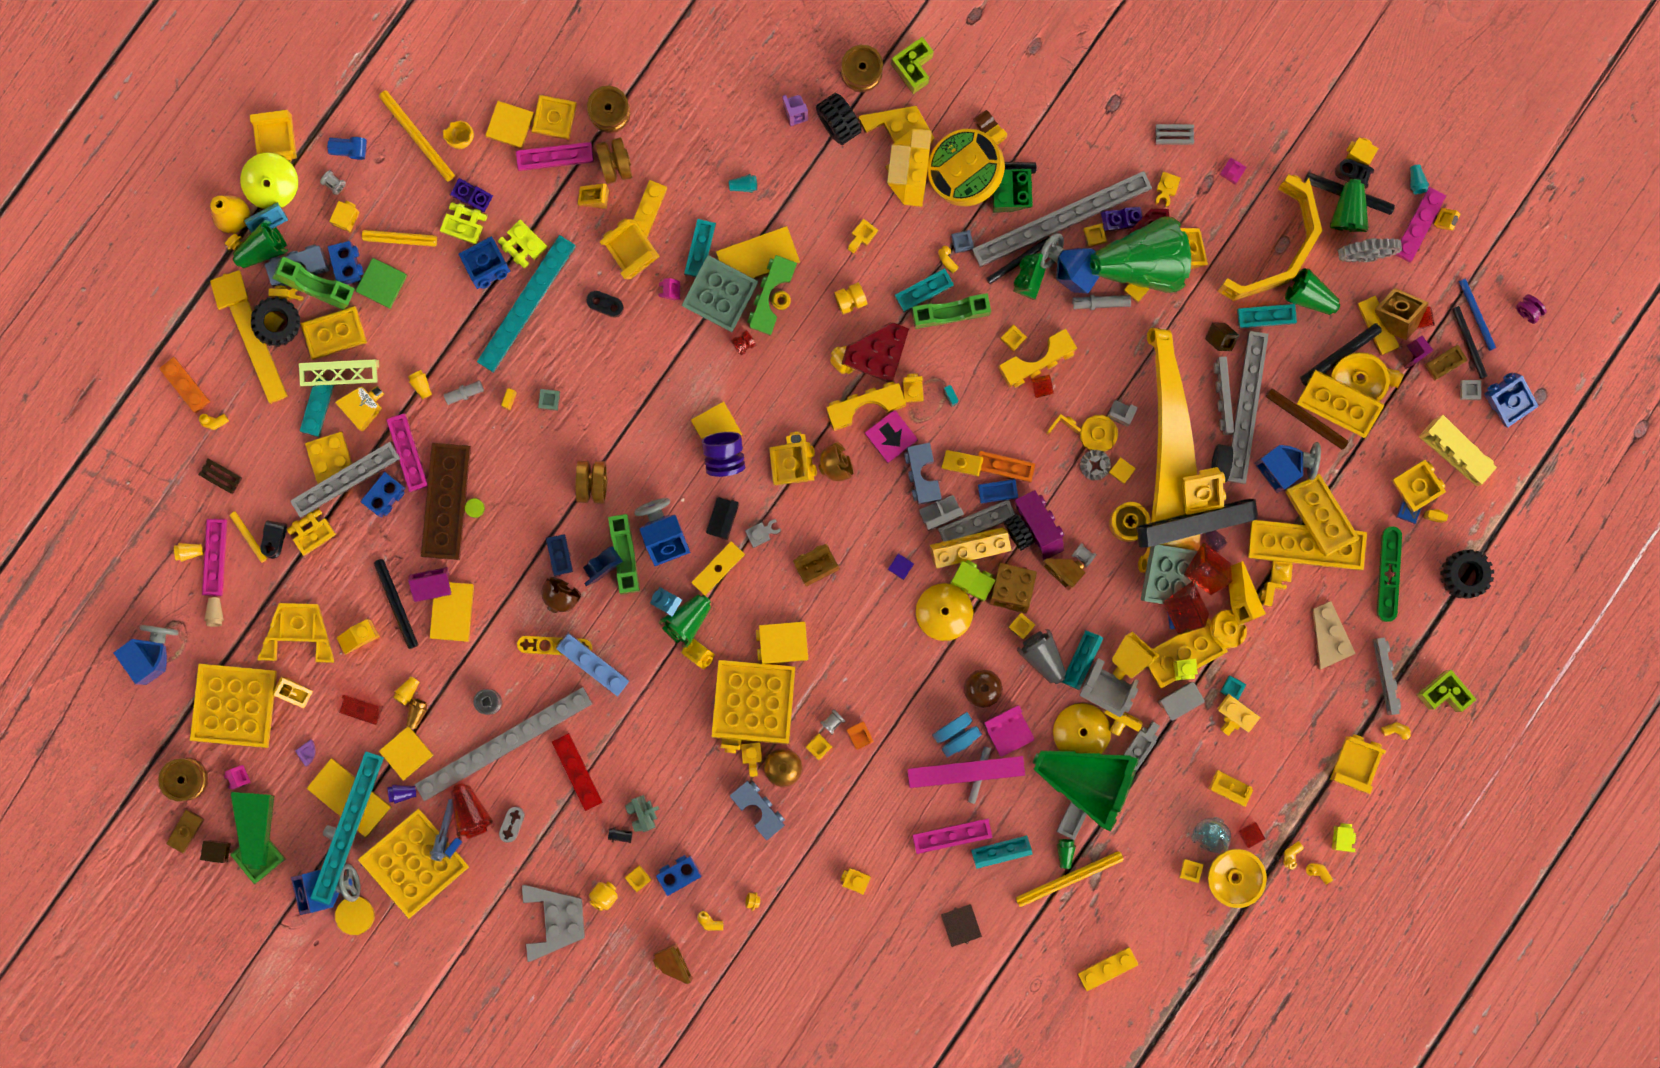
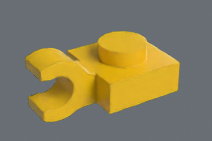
M863 219L852 232V236L855 239L848 246V250L854 254L862 243L867 246L878 233V229Z
M275 286V289L269 288L268 296L271 298L276 296L280 299L304 300L303 296H297V289L292 288L288 290L285 286Z
M761 743L741 744L743 764H749L750 777L758 776L757 763L762 762Z

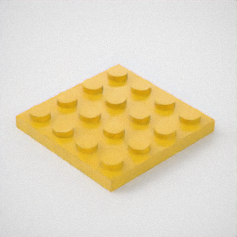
M719 660L712 738L789 744L795 667Z
M199 664L190 741L269 748L274 704L272 693L276 686L277 671Z
M417 809L358 859L360 864L408 919L469 868L457 852L450 859L445 856V858H442V861H435L430 858V851L433 850L436 835H439V831L420 809ZM448 842L446 843L445 850H446V849L449 847V845H450Z

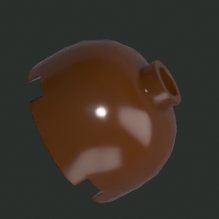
M550 577V579H546L543 585L542 599L549 611L553 613L568 612L576 606L581 598V593L575 587L573 590L567 587L569 583Z
M986 669L976 670L971 673L966 679L964 686L965 696L968 701L974 706L981 708L990 707L997 703L1003 690L1002 682L998 675Z

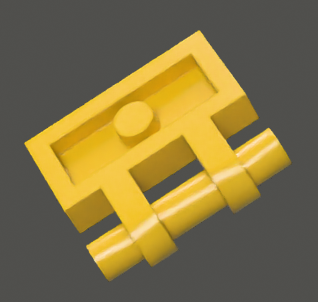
M320 508L306 514L307 516L301 520L294 521L292 526L286 529L290 535L295 532L298 533V536L292 540L303 556L337 535L326 518L320 522L318 521L317 517L323 514ZM311 522L313 526L304 531L302 527Z

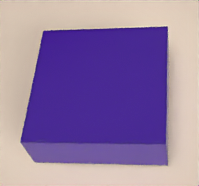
M898 554L888 570L904 580L914 563Z

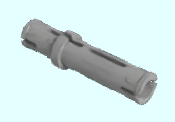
M1090 295L1089 297H1073V310L1131 307V296L1095 297Z

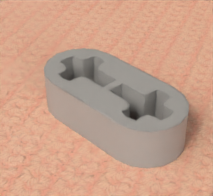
M512 807L508 810L499 832L502 841L508 843L517 838L525 818L522 808ZM516 810H518V815H520L521 817L520 819H516L513 824L511 823L513 820L511 812H516ZM511 825L513 826L511 830L513 837L506 839V834L503 832L504 830L507 831Z

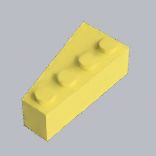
M1444 415L1432 420L1419 436L1475 486L1482 485L1497 468L1493 464L1494 461L1485 456Z

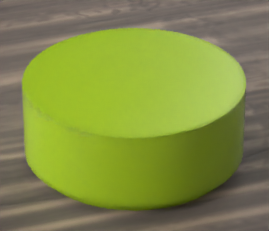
M473 498L467 501L465 511L470 517L478 518L483 515L485 506L481 500Z

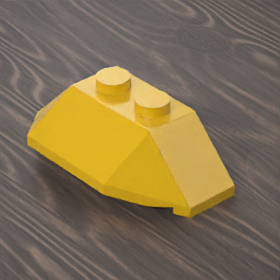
M912 129L892 144L887 184L903 205L923 206L932 133L930 130Z

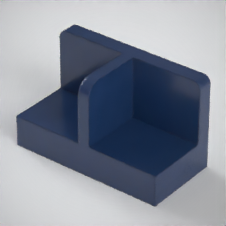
M566 535L546 538L554 576L560 577V575L572 573L571 553L569 552Z
M613 546L608 547L597 557L590 559L588 564L583 567L590 577L584 583L586 586L599 581L623 562Z

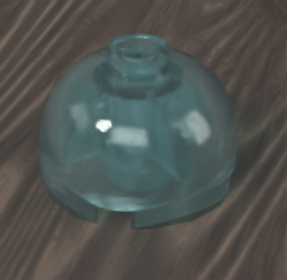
M1217 817L1201 820L1197 823L1191 835L1194 843L1196 841L1202 843L1200 845L1201 848L1220 854L1222 850L1228 851L1232 838L1228 826L1224 824L1222 819Z

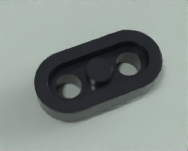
M592 291L587 296V305L596 312L613 318L619 317L623 313V303L616 297L600 291ZM596 298L600 299V303L597 305L593 303ZM613 305L618 306L616 311L611 310Z

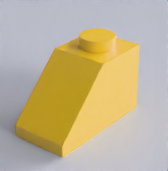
M366 619L347 629L337 637V640L346 655L380 636L372 621Z

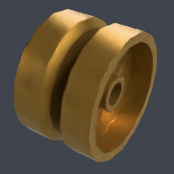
M862 44L853 46L846 51L842 58L841 75L844 83L848 88L856 92L871 91L878 86L882 79L883 61L879 52L869 45Z
M610 85L601 86L594 90L588 98L587 111L590 120L600 131L606 133L618 132L629 122L631 113L628 99L624 92L617 87Z
M622 137L612 139L613 152H610L606 142L596 144L607 185L616 183L617 176L615 170L619 171L622 180L633 178L630 169V158L627 148L625 149Z
M578 461L576 468L577 503H588L591 492L594 503H605L608 484L606 462L595 461L591 473V465L588 461Z
M190 758L174 759L166 763L161 769L158 777L159 787L162 793L170 800L177 802L194 800L206 790L208 774L205 767L197 760Z

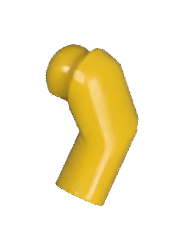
M944 245L942 249L938 250V255L942 264L951 273H954L959 267L948 256L951 253V249Z
M207 414L199 416L200 424L211 430H215L229 422L225 414L217 418L210 417Z
M706 911L699 912L697 920L705 930L723 931V921H713Z

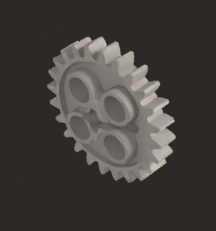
M1377 238L1366 239L1362 242H1355V244H1348V246L1339 248L1338 255L1339 260H1342V262H1372L1378 258L1383 259L1384 257H1391L1396 255V253H1400L1402 251L1401 240L1394 238L1383 240Z

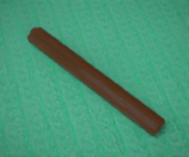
M1270 389L1266 398L1341 450L1346 448L1349 441L1276 390Z

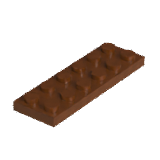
M432 443L421 557L460 560L471 446Z

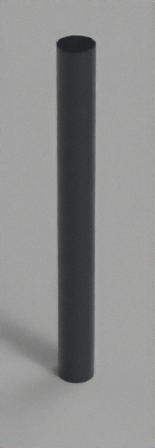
M1048 236L987 277L988 283L992 284L1019 266L1025 256L1040 252L1050 237Z
M1459 306L1452 308L1480 379L1485 378L1488 375Z

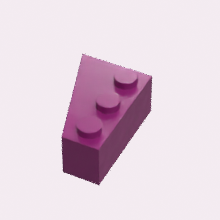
M1036 490L1016 499V508L1032 534L1035 545L1037 544L1040 548L1043 560L1063 552L1062 537L1064 533L1061 527H1056L1053 522L1055 517L1051 510H1046V502L1043 496H1038Z

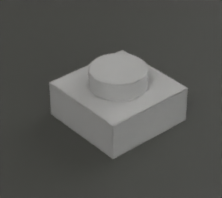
M1461 380L1460 400H1481V380Z

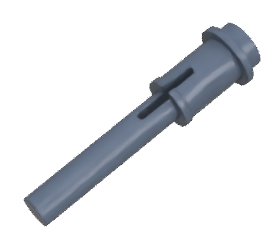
M452 799L448 800L439 835H436L433 850L430 851V858L435 861H442V858H445L444 850L448 841L446 836L456 801Z

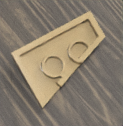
M1329 601L1312 609L1317 639V652L1319 655V670L1356 654L1332 602Z

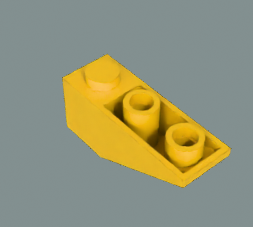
M1241 561L1227 567L1231 608L1238 625L1265 615L1266 613L1244 562Z

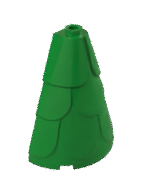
M1170 216L1161 217L1145 227L1135 230L1121 240H1115L1093 253L1090 261L1092 275L1164 293L1178 292L1184 288L1185 278H1189L1191 271V249L1185 231H1181L1179 227L1181 224L1175 218Z
M1040 751V753H1036L1033 764H1035L1034 770L1056 791L1063 793L1077 808L1083 810L1099 826L1111 832L1117 821L1116 817L1121 813L1136 773L1134 769L1135 766L1137 767L1139 759L1130 755H1102L1101 753H1076L1075 751Z

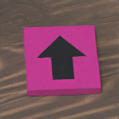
M896 410L865 432V435L887 463L918 441Z

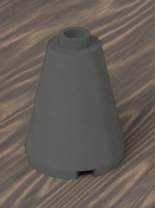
M1045 629L1047 633L1037 632L1023 642L1024 647L1022 649L1018 647L1017 651L1049 683L1059 684L1065 679L1066 671L1053 635L1049 629Z

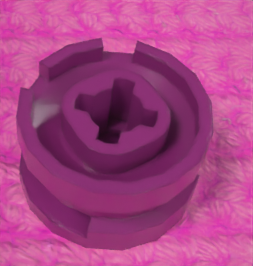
M1527 294L1523 301L1516 305L1517 312L1523 318H1528L1527 321L1532 324L1537 323L1539 317L1547 313L1545 306L1530 294Z

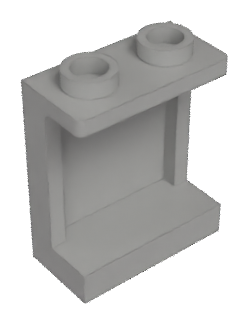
M1098 658L1092 666L1079 696L1121 717L1125 711L1129 712L1133 702L1131 698L1134 699L1139 690L1136 688L1139 681L1135 679L1132 684L1117 679L1114 675L1102 669L1105 662Z

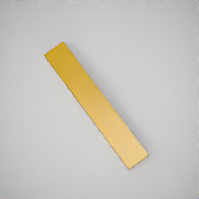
M248 299L236 303L235 306H229L268 402L272 404L288 397L267 344L260 342L252 331L251 315L253 310Z

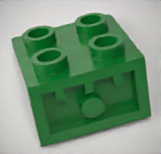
M1043 254L1028 255L1021 260V270L1014 280L1015 287L1013 292L1032 300L1036 299L1046 269L1040 266Z

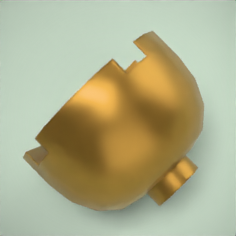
M839 442L823 450L820 456V465L818 466L822 475H826L830 480L838 482L853 477L852 474H854L849 455L847 457L842 451H845V448Z
M784 748L770 753L764 765L765 776L772 784L780 787L791 786L797 782L803 768L799 756L792 750Z

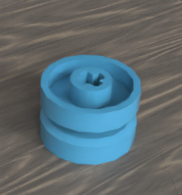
M968 712L932 734L937 743H942L947 739L950 740L942 748L947 758L956 752L959 753L982 735L977 726H973L965 731L964 728L972 722Z

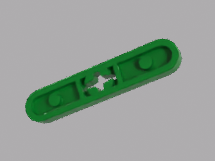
M1394 526L1384 529L1381 535L1377 616L1383 622L1395 620L1398 614L1402 532ZM1390 564V569L1394 576L1390 578V583L1388 584L1389 579L1388 576H1385V572L1389 571Z

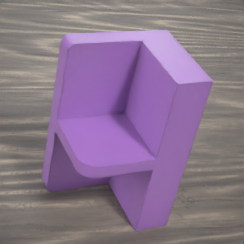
M786 95L782 96L783 107L790 127L808 121V109L800 95L788 99Z

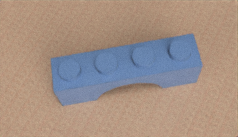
M569 632L557 645L556 649L617 697L629 683L628 678L598 657Z

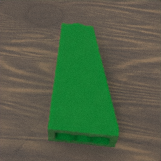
M231 792L242 864L248 865V869H260V866H267L268 844L275 796Z

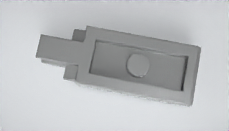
M1153 721L1147 729L1143 727L1123 754L1139 759L1138 765L1134 769L1136 771L1157 742L1158 736L1155 733L1160 726Z

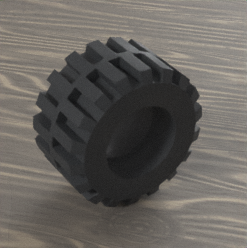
M833 93L816 105V111L821 122L838 144L844 145L861 133V126L855 113L846 100L838 93Z
M268 297L266 300H261L254 307L251 315L252 331L256 338L263 344L266 343L267 346L272 347L274 345L280 347V345H286L294 339L299 331V312L295 309L294 304L289 303L285 298ZM278 311L286 316L287 326L283 331L271 332L266 329L264 318L269 312Z
M1471 549L1459 551L1447 557L1446 562L1442 564L1444 569L1440 571V575H1443L1441 582L1446 585L1444 586L1445 590H1450L1449 594L1452 596L1456 595L1460 599L1474 598L1484 594L1485 590L1491 587L1490 582L1494 580V577H1491V574H1494V569L1491 570L1490 566H1492V563L1487 562L1488 557L1486 555L1482 556V552H1475ZM1463 563L1470 564L1476 572V579L1472 585H1465L1459 578L1458 571Z

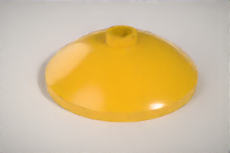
M1364 352L1352 353L1342 358L1334 367L1331 375L1335 380L1377 401L1383 399L1390 384L1389 371L1383 361L1372 354ZM1363 374L1364 378L1359 379L1357 375Z
M947 583L936 584L928 588L920 596L916 605V619L919 627L927 636L939 641H950L963 635L969 628L973 619V606L969 596L961 588ZM943 608L949 610L947 615L942 614L941 610Z
M1084 703L1074 704L1065 708L1057 716L1053 726V738L1059 751L1102 754L1110 742L1111 727L1105 714L1097 707ZM1081 729H1086L1087 734L1085 736L1080 734Z
M1242 849L1227 850L1218 855L1209 868V888L1214 897L1226 906L1233 908L1247 907L1261 897L1266 887L1267 876L1264 865L1257 856L1249 851ZM1234 873L1238 875L1236 880L1231 878Z

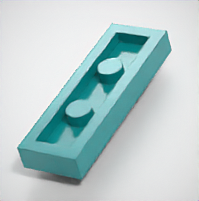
M697 219L684 275L697 276L707 255H709L716 223Z
M944 268L895 294V298L902 311L906 312L912 309V307L953 287L954 284Z
M1295 304L1237 309L1239 328L1297 323Z
M335 385L312 387L300 432L320 437Z
M1085 630L1066 671L1065 679L1062 681L1063 684L1080 690L1103 641V637Z
M1028 836L971 849L976 869L1033 855Z

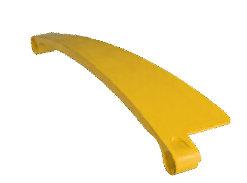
M1150 328L1147 333V342L1154 347L1156 353L1155 365L1158 395L1157 468L1151 523L1186 514L1184 511L1182 478L1197 475L1190 419L1174 354L1172 333L1170 330ZM1200 534L1159 545L1200 551ZM1150 547L1139 558L1138 569L1141 573H1146Z

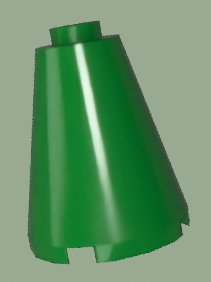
M1350 179L1349 182L1345 183L1330 223L1331 229L1340 231L1344 229L1349 230V232L1368 231L1365 185L1361 183V180Z
M265 220L261 222L234 251L233 261L238 267L247 268L288 252V249L284 248L287 246L285 239L276 227L272 229L269 226L272 224L270 221Z
M1303 268L1292 280L1295 282L1293 287L1289 286L1285 294V299L1288 302L1327 315L1335 314L1340 308V299L1308 268Z
M696 595L678 607L673 616L669 614L664 616L659 621V624L663 623L665 626L662 629L676 643L683 642L682 647L687 648L709 613L711 601L705 595Z

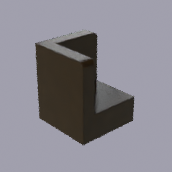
M1212 323L1205 339L1217 351H1232L1239 334L1226 323Z
M212 840L203 841L200 860L227 863L231 843Z

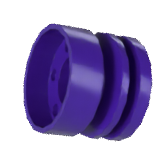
M720 432L708 435L702 439L703 454L707 456L704 460L708 475L714 477L731 476L742 472L746 468L744 454L741 452L743 450L742 438L739 433Z

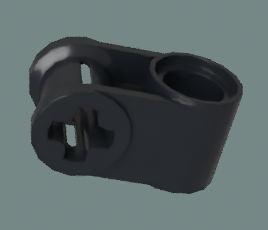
M1344 159L1335 168V175L1339 179L1347 182L1350 179L1361 180V183L1365 185V189L1369 186L1370 175L1374 173L1372 167L1351 159ZM1342 165L1348 167L1349 173H1345L1342 170Z
M269 520L265 522L260 546L263 555L271 559L280 556L287 532V524ZM272 546L275 548L274 551H267Z

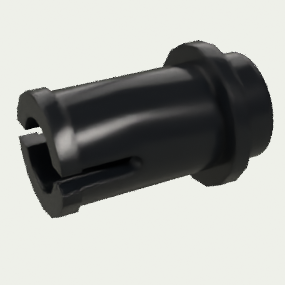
M616 827L610 828L608 840H612L613 843L614 841L631 843L633 831L619 830Z

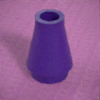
M392 785V787H388L389 803L394 802L396 804L416 797L415 786Z

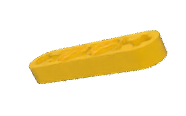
M522 636L517 642V648L526 654L563 655L556 649L563 638ZM525 639H528L529 643H535L534 639H538L536 643L537 651H534L535 647H528L527 650H524L525 648L521 646V643H524ZM578 639L582 643L585 642L592 651L593 646L589 640ZM543 640H548L551 644L548 651H542L540 648V643Z

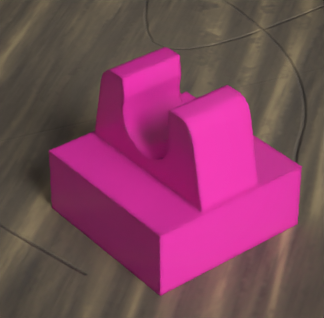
M1230 158L1219 175L1236 185L1247 167Z
M664 278L659 283V286L663 287V293H659L658 296L674 301L680 300V281Z
M243 765L225 772L224 779L228 778L230 783L229 789L233 790L251 783Z

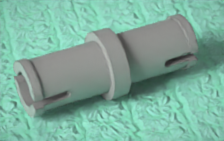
M478 380L467 386L461 385L459 389L445 393L444 398L446 403L450 405L462 399L467 400L470 396L484 392L482 383Z

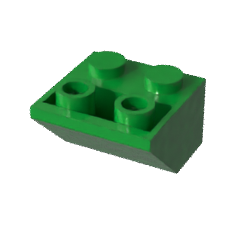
M1031 169L1004 170L1003 179L997 190L992 194L993 213L1014 212L1033 207Z

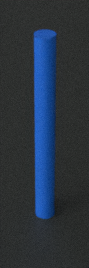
M1466 279L1459 281V284L1489 351L1496 348L1468 282Z

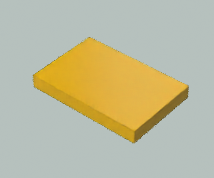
M356 306L301 323L312 360L367 343Z
M449 582L452 591L451 595L433 598L430 639L469 642L474 584Z

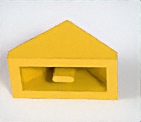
M607 184L580 186L577 205L607 209L609 195Z
M281 677L272 695L304 708L313 691L289 678Z

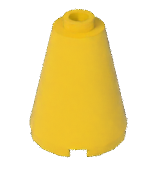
M216 196L212 199L210 203L212 220L219 230L228 234L237 233L247 226L244 220L250 217V210L244 200L236 196Z

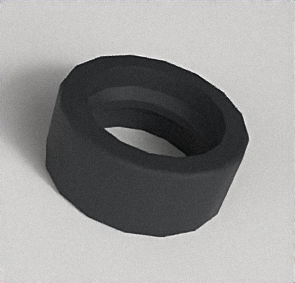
M1218 444L1213 454L1211 468L1218 467L1224 473L1225 482H1227L1233 463V447Z

